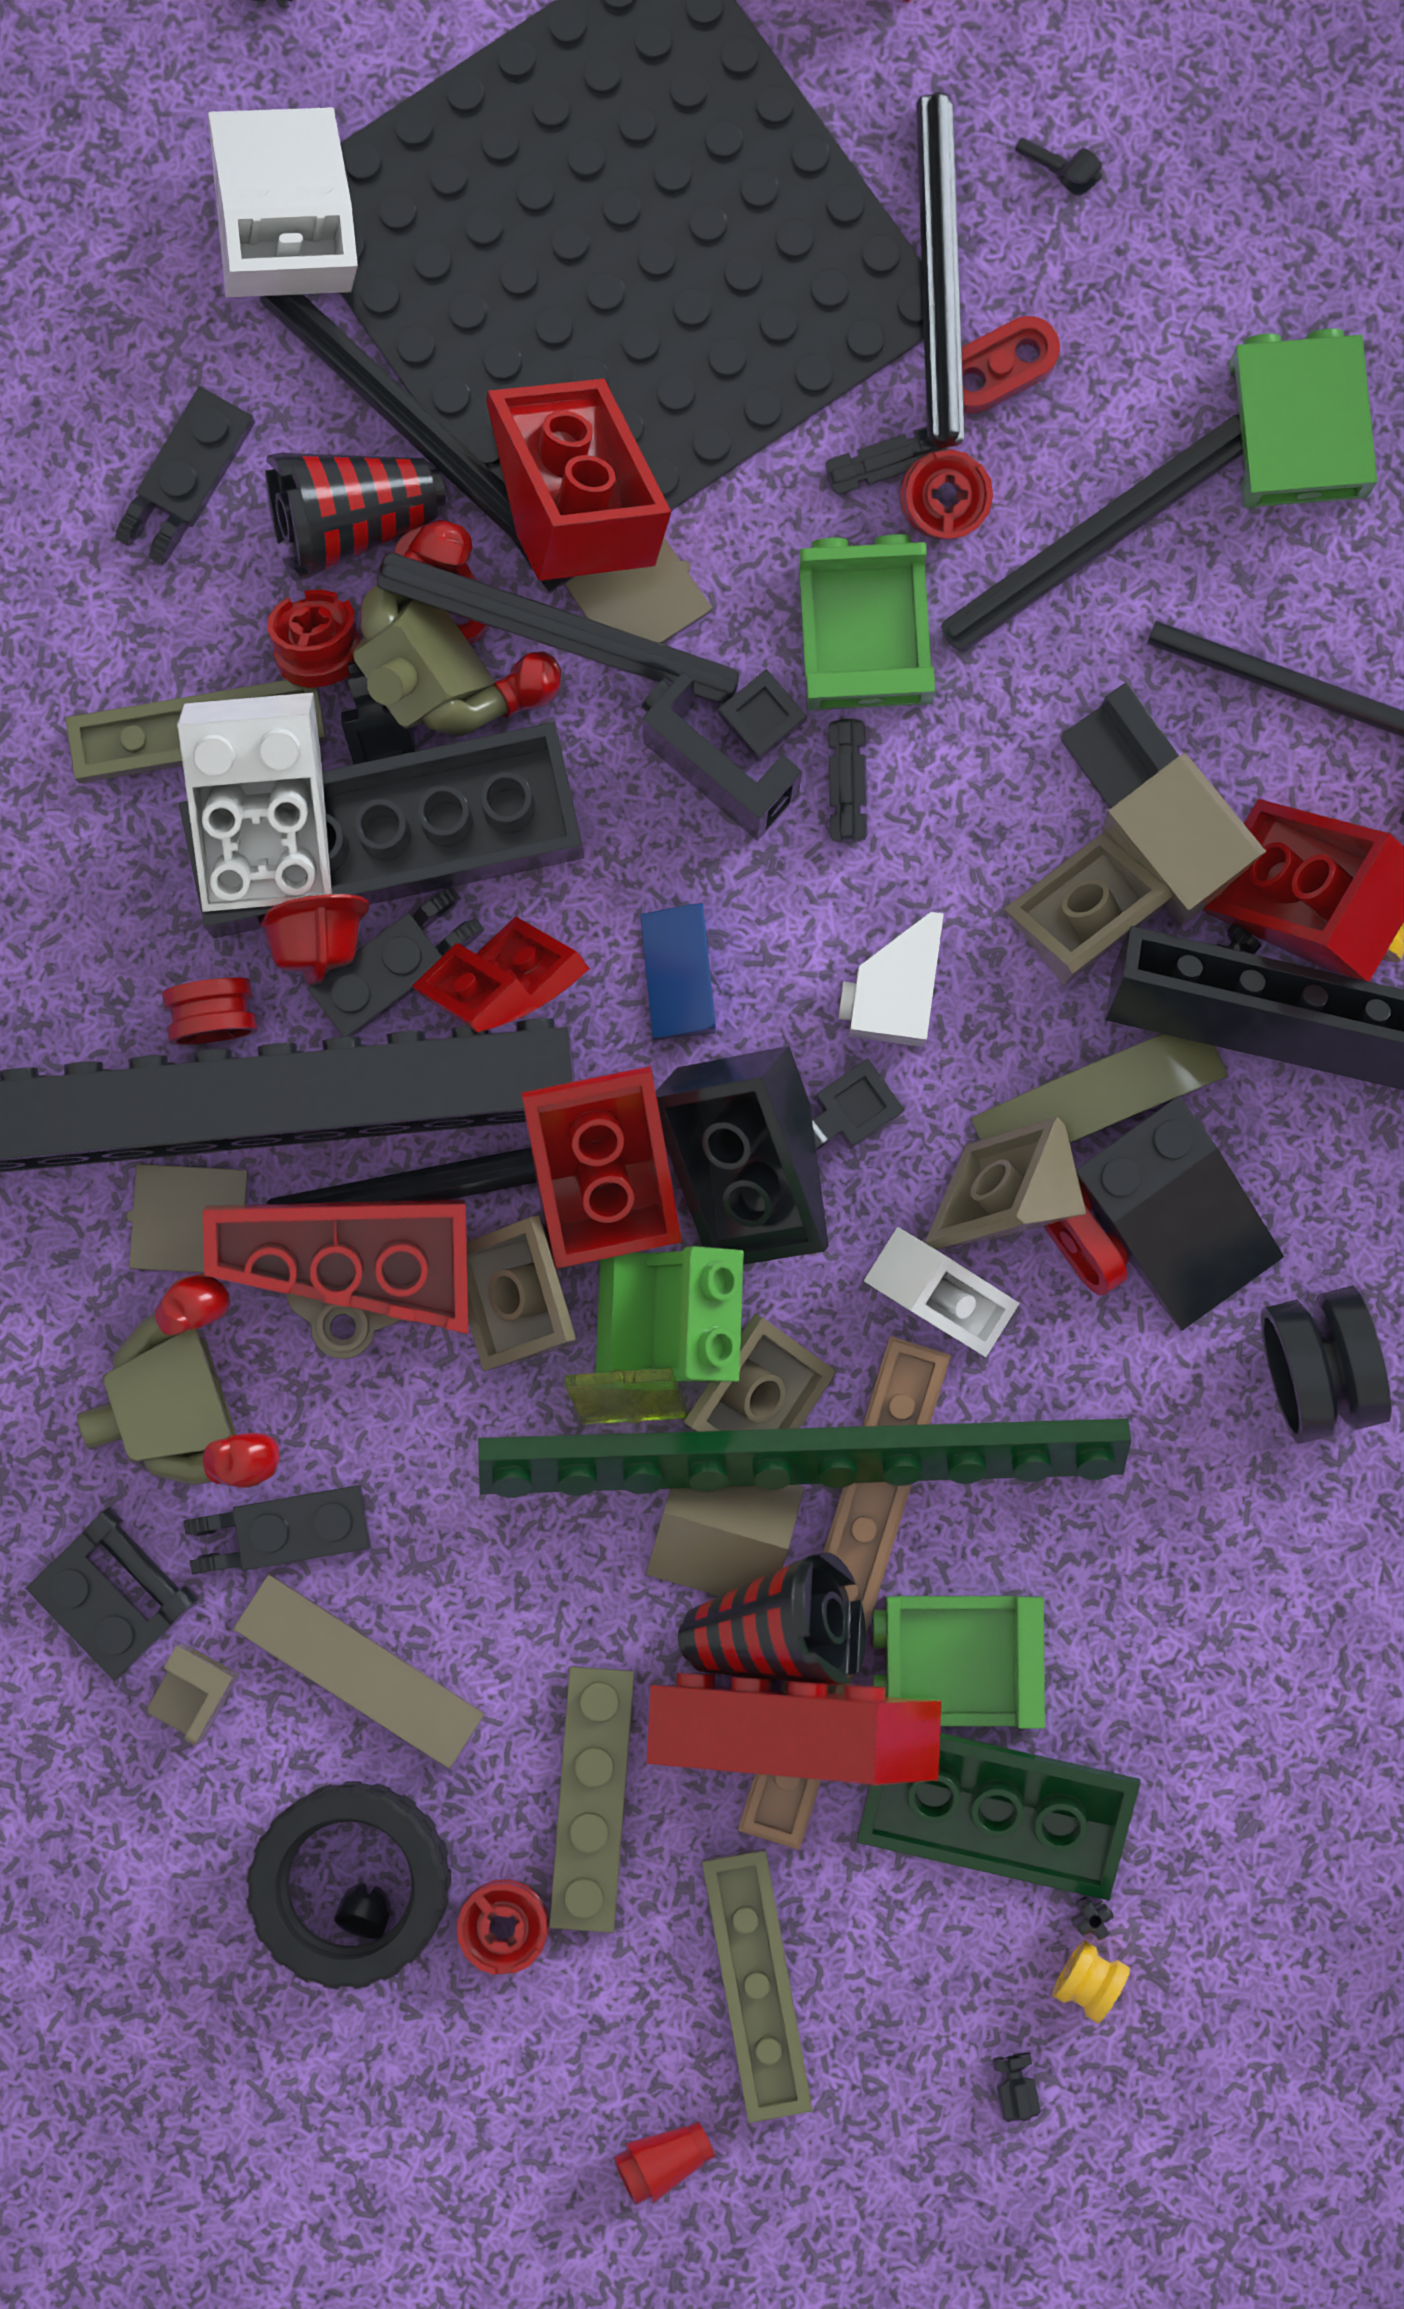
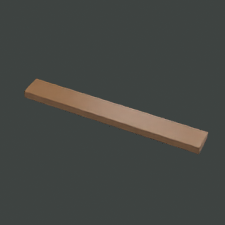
M890 1336L862 1426L930 1424L951 1355ZM887 1482L853 1483L843 1487L823 1553H832L839 1557L854 1578L856 1584L845 1586L850 1602L862 1601L866 1632L911 1485L895 1486ZM852 1674V1675H846V1677H848L850 1680H852L853 1674ZM783 1680L781 1690L787 1691L788 1681ZM851 1682L827 1685V1693L845 1694V1685H850ZM754 1774L738 1831L800 1850L821 1780Z

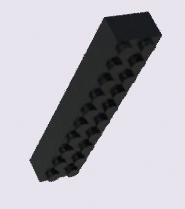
M535 1018L516 1022V1032L496 1034L491 1033L490 1029L476 1032L469 1026L463 1025L451 1028L452 1038L426 1039L425 1031L411 1030L387 1034V1044L371 1046L361 1045V1037H337L323 1040V1050L308 1052L297 1051L295 1043H274L258 1046V1056L232 1057V1050L211 1049L194 1052L193 1063H168L167 1056L149 1055L128 1059L129 1069L120 1070L103 1069V1062L97 1061L64 1065V1075L57 1076L39 1075L38 1068L1 1070L0 1173L526 1123L521 1096L522 1092L575 1082L572 1042L568 1027H555L553 1018Z

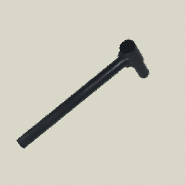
M1155 620L1147 641L1148 645L1404 737V710ZM1404 810L1399 821L1402 825H1404Z

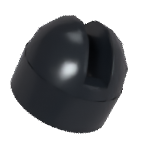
M358 1883L349 1888L341 1898L334 1921L340 1928L353 1935L370 1939L380 1938L384 1935L390 1917L391 1904L389 1898L378 1886H375L371 1893L368 1894L366 1893L367 1885L365 1883Z

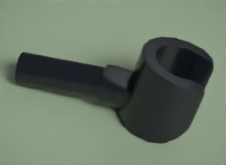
M1023 137L1019 139L1015 147L1017 153L1049 168V171L1055 173L1060 183L1073 195L1081 196L1087 193L1102 179V174L1099 172L1102 168L1101 161L1086 148H1080L1067 161L1058 153L1055 154Z

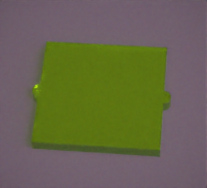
M672 1368L635 1371L616 1369L612 1372L565 1375V1388L582 1424L640 1423L641 1421L687 1418V1405Z

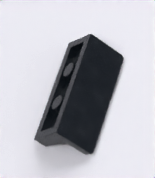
M1127 682L1105 696L1100 708L1066 730L1061 736V742L1109 809L1179 757V754Z

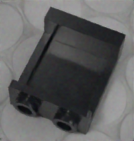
M683 672L674 683L664 678L650 692L641 706L646 711L642 718L644 744L758 841L799 795L802 770L782 754L762 778L755 782L683 720L684 716L694 706V679L686 672Z

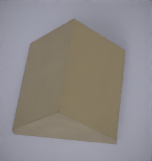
M1186 753L1177 757L1108 810L1101 830L1169 887L1173 897L1164 909L1180 928L1192 920L1266 853V850Z
M1102 832L1006 906L1004 910L1062 985L1065 986L1126 938L1131 926L1140 928L1161 912L1173 895L1168 886Z
M1054 1117L965 1145L924 1243L938 1250L985 1242L1086 1214L1065 1124L1058 1117Z
M539 1215L526 1218L466 1242L468 1321L483 1372L579 1344L560 1278L555 1268L545 1227Z
M755 1313L741 1333L739 1382H709L685 1419L684 1425L694 1431L800 1428L837 1371Z
M788 1485L777 1490H766L757 1486L723 1487L712 1492H701L693 1488L670 1489L646 1575L721 1596L783 1568L805 1487Z

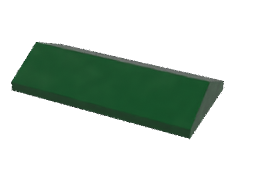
M940 1733L938 1780L877 1785L868 1784L856 1843L1110 1901L1140 1787V1779Z

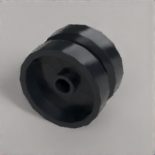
M1354 1285L1318 1294L1314 1304L1313 1317L1297 1299L1262 1308V1339L1268 1367L1282 1416L1291 1436L1297 1444L1333 1436L1337 1425L1338 1413L1353 1430L1390 1422L1392 1411L1391 1396L1382 1350L1369 1310Z

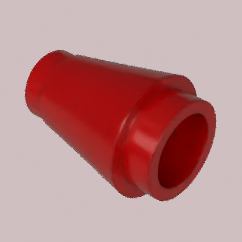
M697 2121L687 2127H679L625 2143L626 2150L614 2156L613 2160L630 2198L635 2205H638L648 2199L654 2204L701 2168L705 2162L715 2158V2154L705 2131Z

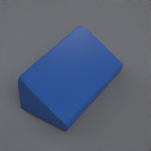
M703 903L688 904L640 914L653 1040L716 1034Z

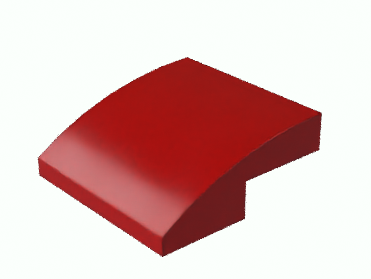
M515 916L478 953H474L461 944L455 943L412 987L418 995L476 1032H481L515 1021L537 1010L573 985L590 968L577 951Z

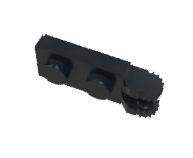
M198 386L136 491L137 497L130 503L125 515L118 524L115 539L127 546L133 544L142 533L146 521L156 507L170 515V517L164 522L159 533L153 539L149 558L162 565L166 563L188 526L194 527L254 426V417Z
M453 887L441 891V893L422 905L412 916L408 912L357 950L352 963L330 970L325 974L321 983L310 985L307 988L343 1037H353L415 991L412 985L455 943L466 947L484 932L483 926L474 918L461 923L451 934L434 947L422 931L438 918H442L450 913L458 904L461 897Z
M362 1485L233 1507V1512L183 1521L186 1535H208L215 1533L219 1529L236 1527L240 1552L222 1555L216 1552L199 1555L197 1559L190 1560L192 1575L240 1566L245 1571L372 1548Z

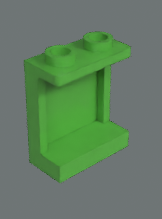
M1330 328L1313 331L1306 335V339L1282 341L1281 336L1278 334H1259L1245 339L1244 344L1236 345L1229 361L1230 375H1236L1245 476L1241 482L1243 508L1368 498L1377 484V472L1363 335L1344 336L1343 330Z
M892 534L875 538L874 545L849 546L848 540L844 538H822L811 542V548L800 549L798 568L807 711L932 704L935 695V677L930 657L925 573L927 551L925 542L912 543L911 537L908 535Z
M686 1247L683 1251L634 1252L601 1259L599 1269L595 1380L645 1383L739 1382L744 1251Z
M885 1596V1609H873V1648H885V1675H873V1686L885 1687V1697L942 1701L941 1726H1016L1019 1729H1045L1044 1597Z

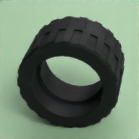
M346 1781L342 1785L332 1786L330 1784L316 1789L305 1797L303 1796L281 1812L269 1824L271 1827L266 1834L260 1837L253 1851L255 1853L253 1862L248 1867L247 1872L248 1897L246 1901L248 1914L252 1915L255 1924L254 1931L260 1943L263 1942L271 1952L270 1956L280 1966L284 1965L295 1973V1977L307 1983L312 1981L322 1984L323 1988L337 1990L340 1987H353L354 1989L369 1987L371 1983L390 1979L397 1975L405 1965L411 1964L422 1953L437 1931L449 1902L447 1894L451 1886V1869L448 1868V1851L444 1840L441 1841L435 1829L436 1824L428 1814L425 1815L416 1806V1802L405 1794L401 1796L391 1791L390 1787L378 1783L369 1785L362 1784L361 1781ZM339 1822L364 1823L386 1833L402 1850L411 1874L410 1899L401 1920L386 1935L362 1945H339L318 1937L300 1920L290 1897V1869L299 1848L316 1831Z

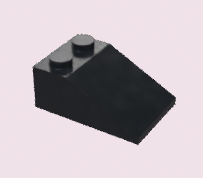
M790 1046L677 1067L656 1090V1097L664 1142L703 1247L743 1250V1265L825 1252L829 1242L810 1102Z
M1180 1096L1176 1097L1076 1170L1079 1185L1086 1192L1091 1202L1092 1211L1106 1230L1117 1237L1122 1243L1130 1263L1180 1331L1186 1329L1285 1257L1221 1152Z

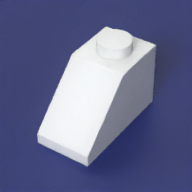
M930 912L862 963L858 968L855 983L843 981L838 1019L850 1021L848 1037L924 1047L928 1035L943 913Z
M899 1227L896 1228L864 1279V1282L985 1357L989 1354L1020 1304Z

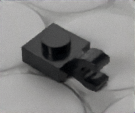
M355 661L349 662L348 669L351 676L348 677V683L356 709L341 712V725L353 764L418 751L411 727L406 729L399 725L387 706L376 702L370 696L367 687L368 679Z
M868 1058L815 1095V1100L824 1111L812 1120L816 1151L839 1134L849 1148L852 1149L905 1111Z

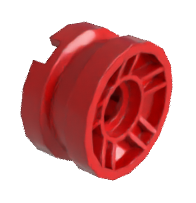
M952 449L927 453L914 461L903 475L899 489L901 511L909 525L922 535L937 539L964 537L979 528L990 512L993 499L991 478L984 466L969 456L968 453ZM945 482L953 485L957 494L956 500L949 507H944L938 499H933L932 496L933 490L939 489Z
M322 589L304 591L306 598L292 603L291 599L287 597L274 607L268 617L267 631L274 648L276 667L284 679L294 685L307 688L325 687L342 681L350 675L348 663L354 661L353 651L360 643L361 638L356 629L357 620L355 612L349 600L345 602L338 600L337 592Z
M241 977L216 978L189 982L165 989L162 992L163 1004L166 1010L171 1011L173 1022L167 1026L169 1043L171 1045H199L238 1039L256 1033L258 1031L256 1015L249 1012L247 1000L253 997L251 981L248 978Z
M513 1879L492 1880L477 1887L463 1904L457 1920V1940L465 1958L477 1969L493 1975L515 1974L529 1967L542 1953L549 1932L548 1911L541 1896L529 1885ZM496 1915L498 1917H514L516 1924L515 1932L512 1936L499 1938L493 1933L491 1922Z

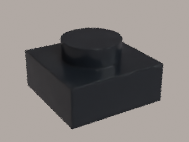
M767 669L718 708V715L758 761L807 722V715Z

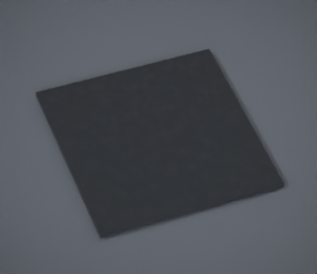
M554 0L340 143L352 205L358 267L351 292L339 293L409 394L504 483L486 403L489 390L605 379L670 510L673 511L924 341L921 259L736 0ZM511 538V540L516 545L520 553L523 555L529 566L532 568L521 543L515 542ZM573 577L543 580L541 583L550 594Z

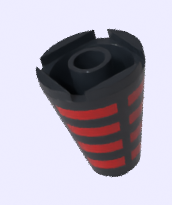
M283 452L268 455L266 458V462L274 468L265 470L266 490L277 544L284 540L286 543H291L294 556L283 558V562L294 581L313 577L396 539L412 529L435 521L437 519L438 507L446 504V493L441 473L437 468L429 469L424 458Z
M825 1552L807 1556L690 1609L678 1630L680 1652L699 1672L784 1681L827 1683V1685L849 1683L852 1680L846 1677V1675L859 1673L866 1647V1624L862 1601L850 1602L845 1586L856 1584L854 1578L844 1562L832 1553Z

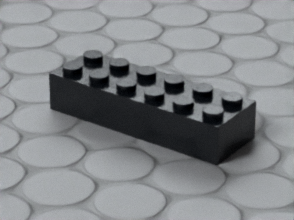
M555 721L322 771L332 894L361 896L369 900V905L585 858ZM188 801L178 802L205 929L213 938L260 929L259 923H261L267 911L273 906L202 911Z

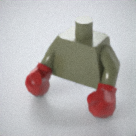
M437 520L420 529L406 553L402 556L451 572L468 560L473 545L471 536L462 525L445 520ZM377 585L365 595L362 601L361 633L364 637L353 651L354 661L368 679L367 687L370 696L376 702L386 705L399 725L406 729L425 723L432 730L454 737L464 736L500 716L508 718L518 712L530 711L546 706L560 691L561 668L555 657L545 651L526 654L514 664L509 675L495 681L447 611L381 590Z
M204 1274L188 1276L177 1280L167 1290L161 1302L155 1308V1312L142 1320L120 1346L113 1357V1370L103 1375V1382L110 1403L77 1414L80 1432L89 1450L122 1439L130 1462H143L145 1468L153 1476L193 1486L213 1482L240 1488H251L274 1475L280 1460L279 1446L276 1440L264 1433H236L204 1331L199 1329L220 1319L228 1312L231 1304L230 1295L223 1283L213 1277L204 1276Z

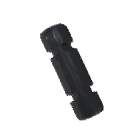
M927 426L913 430L914 437L907 439L906 434H901L857 449L858 456L851 458L849 453L830 458L825 462V470L834 493L842 495L860 489L859 482L866 480L867 485H872L905 474L910 465L925 454L948 449L934 447L927 438Z
M851 718L839 719L830 722L828 726L829 748L835 749V756H829V802L831 808H836V815H830V837L834 842L851 844L864 841L868 835L867 814L861 813V806H867L866 755L860 754V747H866V726L861 720Z

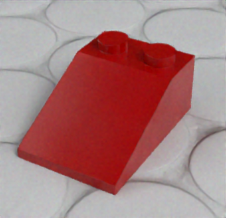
M605 379L489 390L486 403L516 533L538 581L656 566L671 516V510Z
M1258 799L1244 825L1266 850V853L1202 911L1230 925L1236 924L1251 935L1317 966L1369 983L1404 923V846L1387 832Z
M650 1066L521 1093L539 1198L556 1269L682 1243L655 1085Z

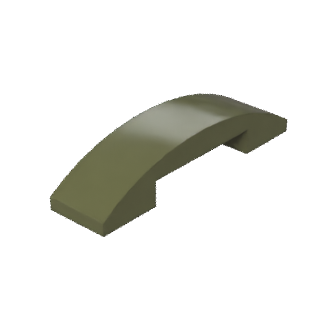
M1161 1034L1034 1088L971 1117L970 1120L980 1141L1058 1117L1066 1126L1069 1143H1073L1168 1101L1171 1102L1178 1096H1185L1227 1078L1228 1074L1215 1046Z

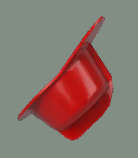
M324 894L288 900L273 906L267 911L261 923H259V928L265 929L272 958L276 966L283 970L302 972L307 985H315L323 981L326 970L336 969L352 963L356 953L359 922L369 910V900L361 896L348 894Z

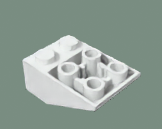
M334 108L208 112L226 298L351 292L358 264L352 205Z
M302 693L184 704L178 722V732L202 911L275 906L288 900L306 896L332 894L322 764L314 694Z

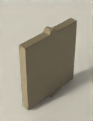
M665 537L656 566L575 576L564 584L586 618L661 644L713 611V608L689 574L690 563L686 560L680 561Z
M136 1164L133 1210L128 1211L126 1214L127 1220L132 1223L129 1269L204 1273L203 1209L207 1205H246L248 1170Z

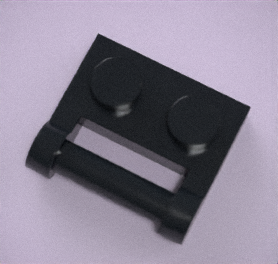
M109 1507L99 1514L84 1529L82 1534L25 1589L113 1681H116L177 1623L199 1599L186 1585L180 1589L120 1527L123 1520ZM100 1545L161 1606L150 1620L89 1557Z

